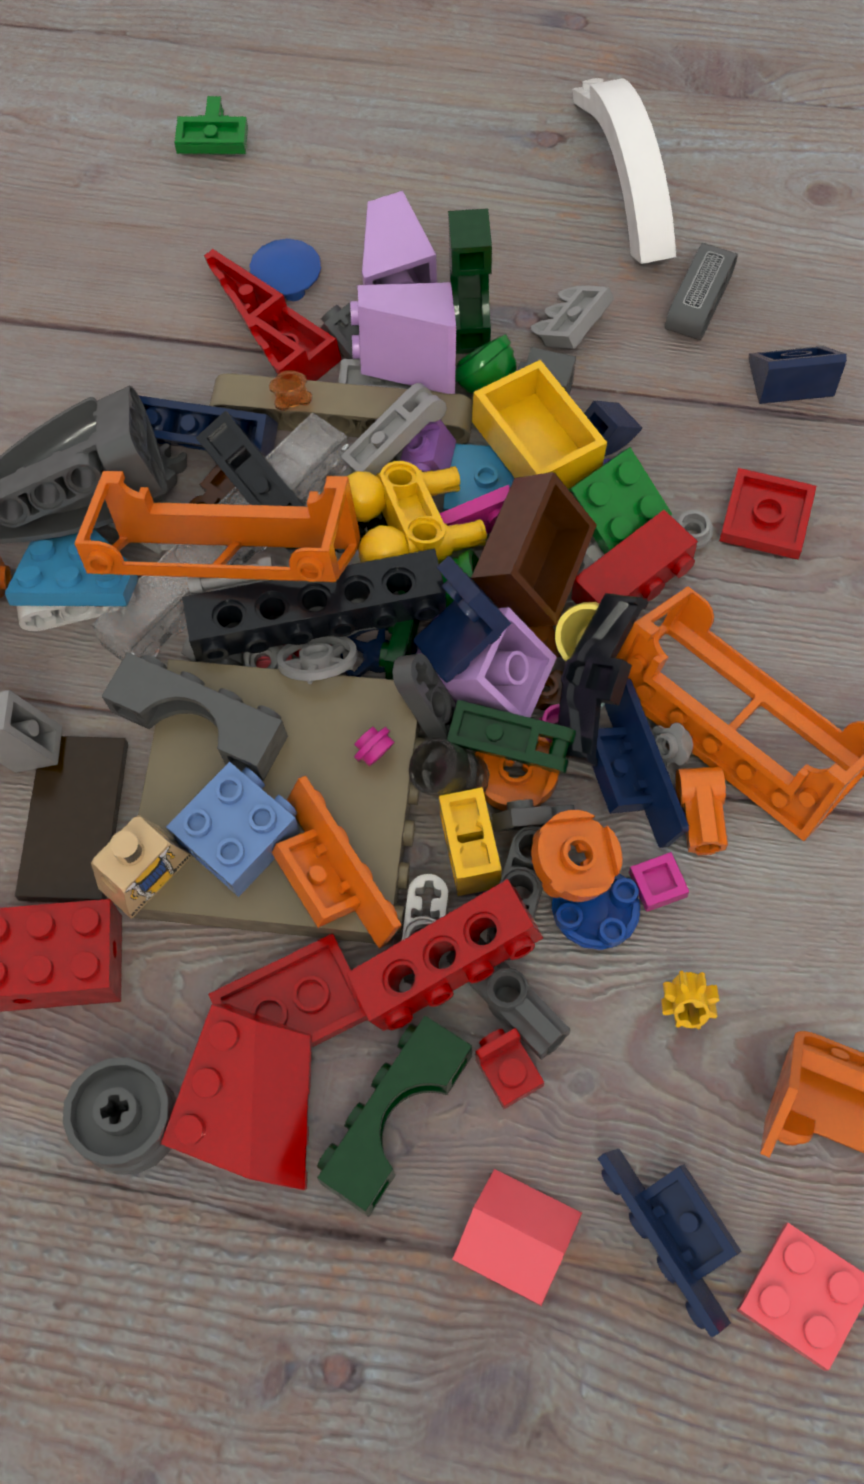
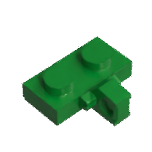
M207 96L205 115L177 116L174 142L177 154H246L247 118L224 115L221 96Z

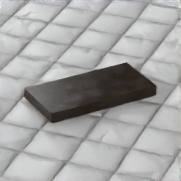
M61 736L58 764L36 769L15 897L18 901L65 903L107 898L98 889L91 862L116 834L128 751L126 738Z

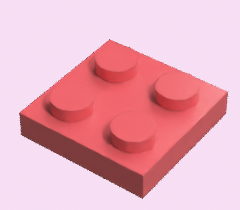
M786 1223L736 1311L822 1370L829 1371L864 1305V1272L790 1223Z

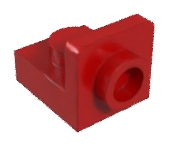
M516 1028L507 1033L503 1029H498L488 1034L479 1042L481 1048L475 1051L476 1063L503 1109L542 1088L545 1083L521 1044V1035Z

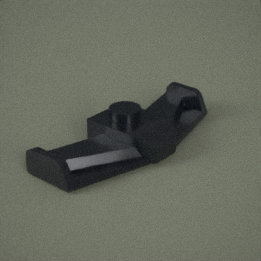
M605 593L574 652L566 661L561 677L562 689L558 725L576 731L574 744L568 746L565 757L567 760L595 767L598 765L596 749L601 703L620 705L632 665L623 659H617L616 656L641 610H645L649 602L641 597Z

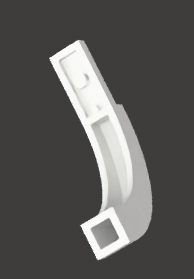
M602 78L583 81V87L572 89L573 102L596 118L609 142L624 198L630 255L640 264L676 257L674 224L666 175L657 139L641 98L634 87L624 78L603 82Z

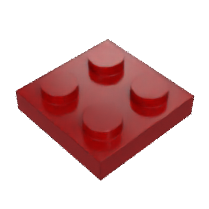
M738 468L719 541L799 560L817 486Z

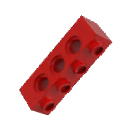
M506 879L346 974L369 1022L382 1031L387 1029L397 1030L413 1020V1014L426 1006L435 1007L447 1002L453 997V991L468 982L478 983L488 978L495 971L494 967L509 958L516 960L526 956L534 950L535 943L542 940L543 936L519 893L510 881ZM492 927L497 928L496 936L492 942L486 945H479V937L484 930ZM448 951H456V957L452 965L439 969V960L442 955ZM409 974H415L413 986L408 991L400 993L399 985L401 980Z

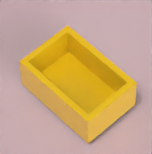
M541 360L473 392L472 423L514 478L554 472L569 489L603 465L607 441Z

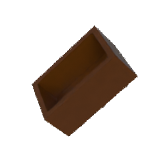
M554 472L514 478L471 579L498 608L509 607L527 627L557 625L597 524Z

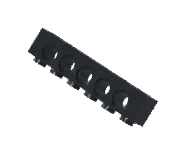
M435 549L347 565L336 582L268 580L182 597L189 642L196 662L204 660L211 662L220 661L229 655L245 652L261 653L270 647L286 644L302 645L310 642L312 639L321 637H343L350 635L354 631L373 627L384 629L393 626L397 622L414 619L420 621L430 620L446 609V592L442 587L444 583L441 572L437 569L439 563ZM399 590L407 592L403 595L393 594V592ZM358 598L365 599V601L361 603L351 602L352 600ZM316 606L324 607L319 611H309ZM275 614L282 615L281 617H279V618H277V619H273V620L267 619V618H268L269 616H271V615H275ZM230 623H239L237 626L232 628L225 627Z

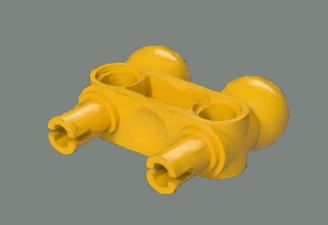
M393 461L382 467L381 472L376 473V475L364 471H355L347 475L357 522H368L378 517L382 512L388 525H379L367 531L363 536L358 548L361 563L435 549L438 563L440 564L448 556H451L453 551L486 545L487 533L481 519L474 522L447 526L443 522L432 499V496L460 491V475L456 466L422 472V470L410 462Z

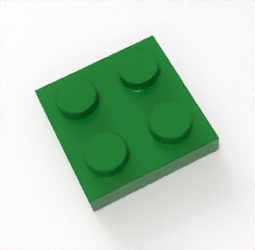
M631 447L625 449L568 489L597 524L593 538L604 555L661 511L665 510L670 516L673 515Z

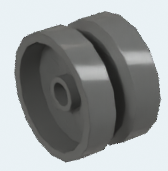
M129 1057L108 1058L88 1067L72 1083L64 1100L63 1126L69 1143L94 1165L117 1175L138 1174L156 1166L172 1150V1148L160 1143L173 1111L176 1097L174 1092L147 1064Z

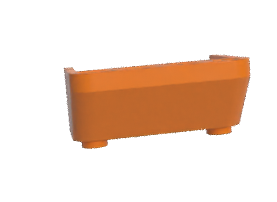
M796 1032L787 1052L765 1118L760 1154L770 1158L777 1140L790 1146L806 1144L810 1142L814 1133L864 1153V1053L812 1032Z

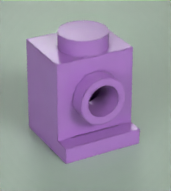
M441 420L436 422L430 421L403 448L400 461L410 462L422 470V472L450 468L456 439Z

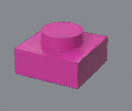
M672 852L636 864L629 869V875L638 886L639 897L646 912L688 897L690 891Z

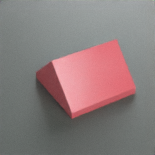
M494 1169L473 1207L452 1260L542 1306L582 1213Z

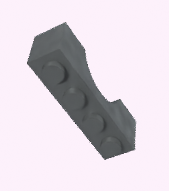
M127 652L101 696L112 713L147 729L152 728L159 721L176 714L202 716L218 728L217 749L224 763L227 765L231 762L240 771L247 767L264 781L288 737L281 716L277 712L262 705H259L257 709L242 703L243 700L237 694L227 689L220 688L218 692L204 686V682L191 673L183 671L178 675L169 671L164 663L150 655H144L143 658Z

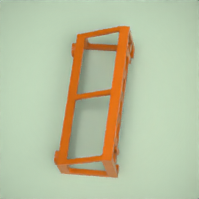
M103 471L74 543L87 574L336 582L357 552L361 537L348 476H327L324 491L320 495L318 491H310L306 507L154 503L148 487H140L139 492L124 483L125 476L123 471ZM104 500L119 535V539L113 545L101 541H91L90 539ZM128 543L228 546L213 564L124 561L122 554L119 552ZM242 546L299 548L290 556V567L226 565ZM335 549H346L337 561Z
M687 586L634 622L616 658L623 659L632 665L628 679L632 680L646 717L663 728H670L673 723L682 724L692 737V753L709 767H722L725 779L802 841H805L864 776V721L852 722L843 731L720 639L710 631L714 622V613L711 605L705 598ZM667 614L659 627L654 624L655 621ZM665 634H669L752 698V701L729 725L661 673L668 659L659 643V640ZM762 706L833 760L835 764L827 769H817L806 764L798 771L796 776H793L736 730L758 707Z

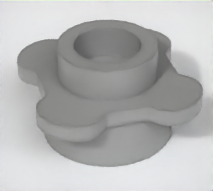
M673 723L670 728H663L661 725L652 728L651 731L655 737L665 767L674 762L680 766L685 765L692 753L693 741L690 733L680 723Z

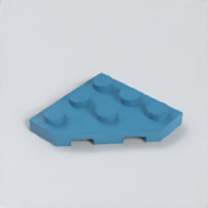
M93 529L90 536L91 541H101L110 544ZM78 533L62 537L31 541L5 591V595L10 606H128L138 582L137 575L87 574L74 544Z

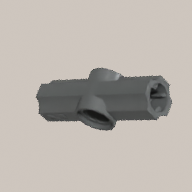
M479 937V945H486L487 943ZM451 951L446 956L447 962L450 965L455 960L456 951ZM505 961L495 966L493 974L478 983L468 982L487 1002L492 1014L498 1019L504 1020L511 1029L516 1028L521 1035V1039L541 1060L554 1052L570 1034V1028L528 986L524 975L518 970L510 968ZM503 987H512L520 993L519 997L512 1002L500 1001L495 994Z

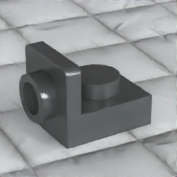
M350 303L342 309L337 304L322 316L321 320L324 324L321 329L337 339L339 350L346 359H353L352 335H359V325H351Z

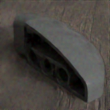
M127 386L99 400L89 397L71 406L28 433L0 455V544L38 541L79 533L103 471H123L125 476L124 483L129 488L139 492L140 487H148L152 499L167 492V478L161 452L144 405L132 386ZM105 500L93 529L114 523Z

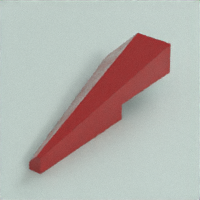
M214 249L204 255L210 269L272 367L281 378L317 381L342 360L337 339L289 308L282 293Z

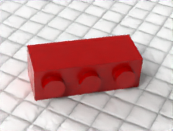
M663 510L578 574L572 586L571 600L576 604L583 602H597L600 604L605 593L641 597L644 600L651 601L661 593L665 583L674 576L677 578L684 576L693 567L698 541Z

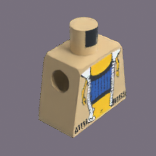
M138 815L111 838L110 842L94 857L91 865L98 889L132 919L192 855L161 827Z

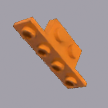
M306 776L298 778L287 801L298 812L295 817L305 832L277 843L271 852L318 928L355 911L377 947L380 949L386 946L402 925L398 920L394 906L384 898L373 881L369 867L361 862L351 847L347 833L333 819L326 808L322 794L314 789Z

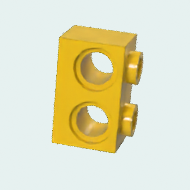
M483 788L439 796L440 818L457 896L487 891L500 884L502 869Z

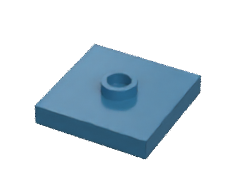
M455 445L451 466H456L458 469L460 491L445 493L443 512L506 485L511 487L514 477L491 446Z

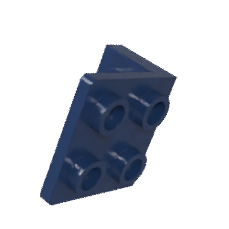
M450 556L437 566V569L447 579L442 587L454 601L414 638V643L428 658L434 670L446 683L465 671L470 662L488 645L497 641L502 632L512 624Z

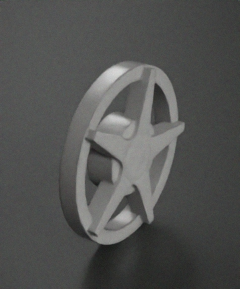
M327 636L312 639L310 642L302 645L286 644L278 652L276 660L281 674L291 679L307 681L308 684H312L315 680L331 678L347 670H352L358 656L356 645L351 639L345 636ZM301 649L299 651L300 658L285 661L292 653ZM345 650L349 651L345 659L336 658Z

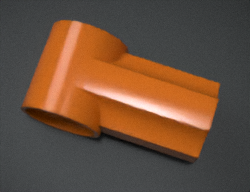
M722 767L677 769L675 789L689 825V830L686 832L688 852L696 853L697 855H713L716 852L726 850L728 843L723 812L726 785Z

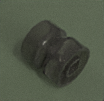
M431 738L422 742L415 749L410 759L409 775L412 784L417 790L439 799L441 795L481 787L485 793L488 787L489 770L483 758L443 738Z

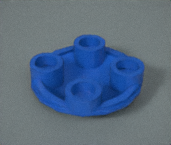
M281 239L262 246L253 255L249 269L252 275L282 293L287 300L298 301L304 297L305 290L310 288L318 279L321 263L320 256L312 246L300 240Z
M618 874L612 886L606 892L590 901L572 902L561 897L553 898L551 909L555 923L567 939L583 948L604 950L617 947L631 937L639 923L641 906L638 899L639 889L633 880Z

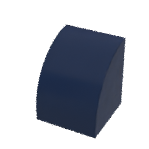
M594 400L584 413L607 441L605 456L623 448L642 430L637 421L616 402Z

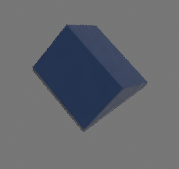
M825 346L749 353V364L759 404L833 397L847 362L846 353Z

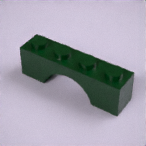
M488 208L448 211L449 272L456 320V354L471 353L491 341L489 274H492V240Z
M427 1016L423 1017L418 1026L411 1023L405 1030L397 1045L401 1052L392 1065L386 1062L379 1069L371 1084V1087L376 1090L366 1105L359 1102L354 1107L344 1125L348 1132L338 1146L334 1143L330 1144L317 1165V1168L321 1170L317 1177L321 1185L367 1217L371 1215L395 1177L394 1170L383 1151V1131L390 1114L400 1103L414 1095L422 1093L448 1095L472 1058V1045Z

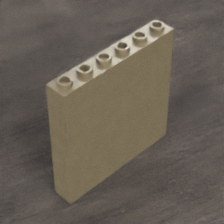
M168 659L167 670L178 675L183 671L191 673L201 679L205 684L204 686L218 692L220 688L227 689L237 694L243 700L242 703L255 709L262 705L274 710L281 716L288 737L263 781L265 786L262 790L273 799L280 795L287 800L298 778L303 776L308 778L314 789L322 794L326 808L337 825L342 827L347 833L349 843L361 862L369 867L373 881L384 898L394 906L398 920L402 924L397 933H402L405 908L398 905L399 889L408 888L410 863L403 862L405 846L412 847L414 842L415 820L408 819L410 804L418 805L420 779H414L415 764H423L425 738H419L420 724L397 690L394 680L337 675L327 679L315 680L312 684H308L307 681L295 680L284 676L279 669ZM176 714L159 721L155 725L138 815L158 825L170 836L171 834L166 826L226 766L217 749L218 728L211 721L195 714ZM374 726L379 732L386 726L390 730L388 736L395 743L370 767L363 760L358 762L354 758L359 751L354 745L356 741L371 727ZM296 819L299 829L301 831L299 834L304 833L305 831ZM192 856L133 917L324 938L333 933L336 940L376 944L355 911L318 928L275 859L238 897ZM393 937L391 938V940L388 942L387 945H391V946H392V944H393Z

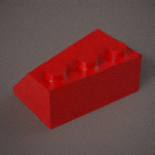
M227 1003L211 1004L160 1144L250 1180L307 1190L306 1146L309 1144L307 1116L308 1095L310 1094L312 1035Z

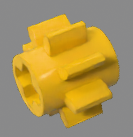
M682 970L679 971V975L673 979L672 983L664 981V998L661 999L663 1015L674 1014L675 1026L677 1028L683 1026L701 1029V1026L709 1018H717L716 1003L720 1001L717 985H706L704 972L696 974Z

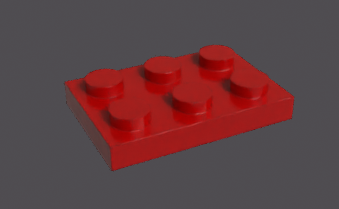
M333 933L208 994L212 1004L227 1003L312 1035V1047L368 1020L346 974L351 969Z

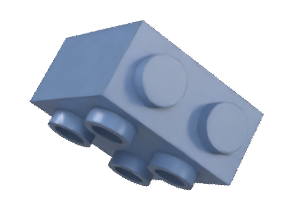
M229 762L166 828L177 843L239 897L275 859L271 853L275 845L298 835L301 831L295 818L298 812L286 799L280 795L273 799L262 790L265 784L252 770L245 767L240 771Z

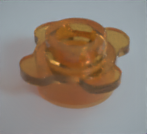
M284 371L270 382L269 389L275 394L274 405L278 410L286 411L289 407H296L299 404L305 406L312 401V394L310 391H307L305 386L307 378L304 374L296 371Z

